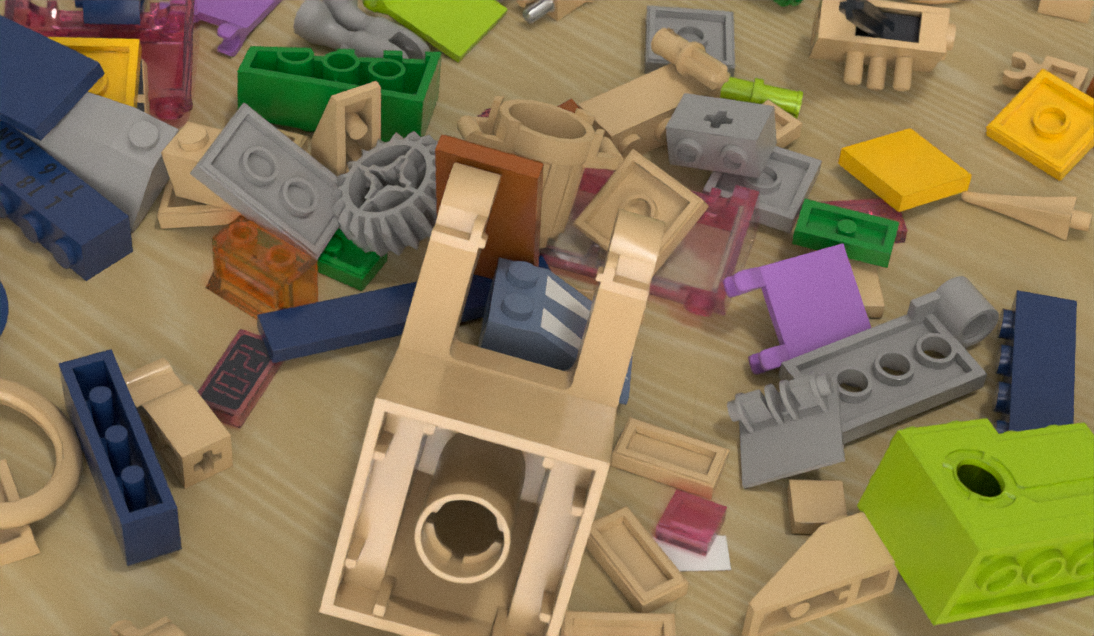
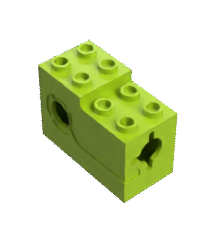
M988 418L968 421L956 420L946 424L924 427L911 426L897 430L890 440L889 447L876 471L870 477L869 484L861 496L857 507L868 518L894 559L895 567L933 626L1094 595V434L1085 422L1060 426L1050 425L1045 428L1017 432L1007 431L1002 434H998Z

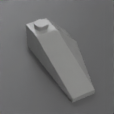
M87 92L41 141L22 131L20 132L126 213L130 219L131 232L134 233L170 178L161 152L179 132V129L135 107Z

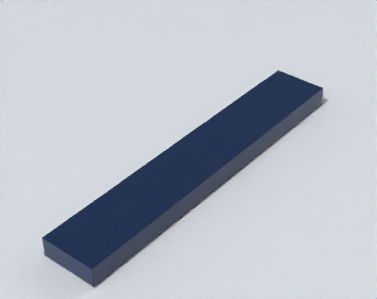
M540 255L538 267L551 271L543 255ZM473 274L460 322L483 318L492 279ZM417 281L257 315V328L272 363L400 336L403 334Z

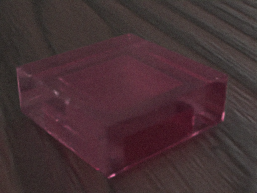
M676 489L657 524L655 538L707 556L726 519L727 507Z

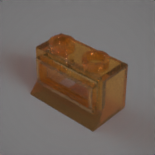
M242 215L212 237L214 271L205 288L257 320V315L318 302L317 260Z

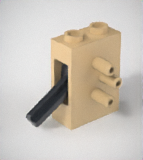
M820 0L813 18L809 58L845 62L843 81L848 85H859L862 81L863 65H869L866 87L872 91L884 89L886 67L894 68L892 87L897 91H908L911 88L912 71L931 73L940 60H945L947 50L952 51L955 41L956 24L949 23L950 8L883 0Z

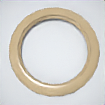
M0 377V404L9 406L27 415L42 427L52 440L56 451V465L52 477L42 489L33 495L15 501L0 503V530L19 528L40 521L60 508L78 487L83 472V451L74 426L59 407L41 393L19 382Z

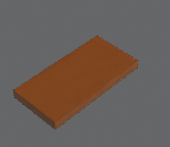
M441 134L435 148L437 216L455 162L501 175L497 195L485 229V233L488 235L485 248L481 250L474 274L493 279L499 258L524 261L538 267L544 164Z

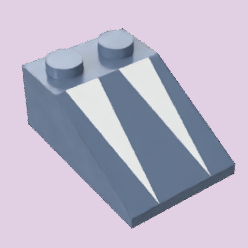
M499 258L485 303L478 347L566 371L576 361L592 301L548 269L536 267L524 261ZM632 356L619 399V403L627 405L630 393Z

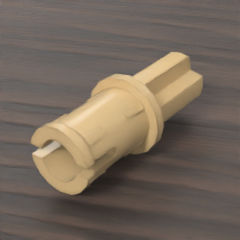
M665 27L661 28L654 35L651 41V50L656 55H660L674 64L676 71L680 75L686 77L691 75L712 90L721 89L723 84L729 81L730 73L727 72V66L706 53L705 47L701 43L696 41L689 42L669 27L667 29Z

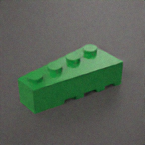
M250 46L237 70V110L245 103L271 124L296 127L303 131L315 132L332 95L377 81L381 86V141L389 142L396 132L403 138L413 131L420 137H423L426 134L439 98L442 52L425 51V59H403L402 51L383 50V58L357 57L355 49H337V51L330 52L325 56H314L311 48Z

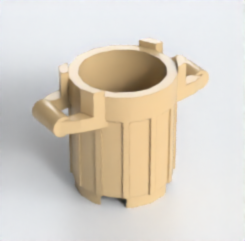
M495 96L489 117L463 116L457 122V129L465 141L544 164L539 248H546L549 238L557 242L560 233H564L585 168L614 171L622 166L623 156L609 138L603 137L605 130L597 129L596 132L594 131L592 126L595 116L587 110L576 108L574 114L544 102L525 99L504 101L505 96Z

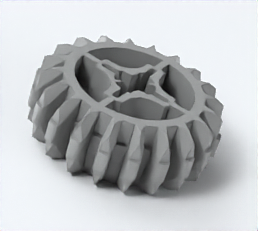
M415 131L409 133L405 138L396 132L389 142L384 143L378 139L375 148L370 151L361 149V158L357 161L347 162L349 172L337 177L340 187L336 188L331 194L334 198L332 210L335 213V219L340 223V229L348 240L351 239L365 253L373 251L382 257L389 250L399 256L404 248L409 245L418 250L419 242L426 237H431L437 220L435 148L438 141L434 140L430 135L420 137Z

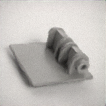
M813 371L807 376L790 380V383L787 379L780 381V392H777L773 384H768L764 388L765 396L759 389L745 394L742 392L737 393L735 400L727 402V409L733 422L739 421L742 486L744 489L845 461L839 387L836 376L830 377L828 373L819 375L817 371Z

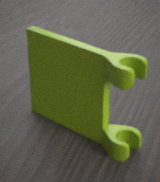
M495 0L362 1L363 6L368 10L387 14L458 63L491 31L508 11L506 7Z

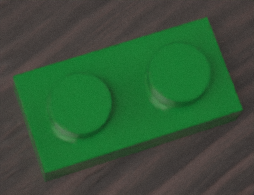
M805 198L794 230L792 244L817 251L843 243L849 259L888 268L900 222Z

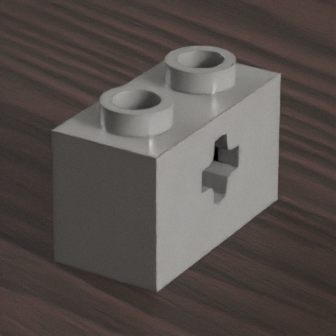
M684 93L666 125L669 164L760 178L777 144L774 106Z

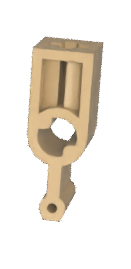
M165 358L158 359L123 375L150 442L185 489L233 466L230 433L196 389L190 384L183 385Z

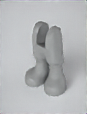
M305 0L294 19V32L299 37L312 44L325 45L335 50L355 49L357 57L383 58V50L402 51L403 59H425V51H430L429 46L412 31L384 17H373L365 14L358 8V0Z

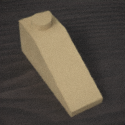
M377 81L332 95L311 139V156L337 177L349 172L347 162L357 161L362 157L361 149L370 151L376 147L377 140H381V86Z
M863 511L851 516H836L824 525H821L749 602L742 636H770L893 592L899 571L894 565V559Z

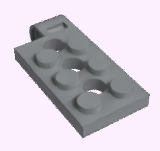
M954 277L943 283L936 291L911 300L908 312L904 316L782 362L779 378L781 380L787 379L790 383V380L807 376L813 371H817L819 375L828 373L830 377L836 376L838 378L843 442L845 444L983 388L987 373L965 348L977 344L992 332L999 320V313L966 277ZM934 350L940 352L946 358L935 359L929 357L923 351ZM882 367L901 370L904 375L895 376L888 374ZM845 383L852 387H860L863 391L849 392L841 388L840 384Z

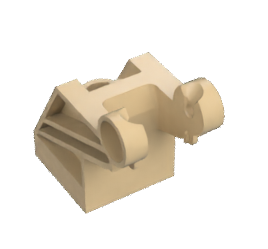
M457 162L454 163L437 220L431 233L399 347L375 398L322 598L320 613L402 636H559L611 464L617 406L648 298L650 283L664 234L665 221L622 209L618 210L604 266L598 267L596 274L597 284L576 361L566 371L547 367L463 343L459 337V325L481 250L485 248L488 235L485 233V229L497 195L501 175Z

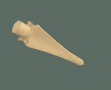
M965 191L961 194V199L964 202L1010 216L1067 241L1070 228L1089 232L1093 213L1075 210L1077 196H1014Z

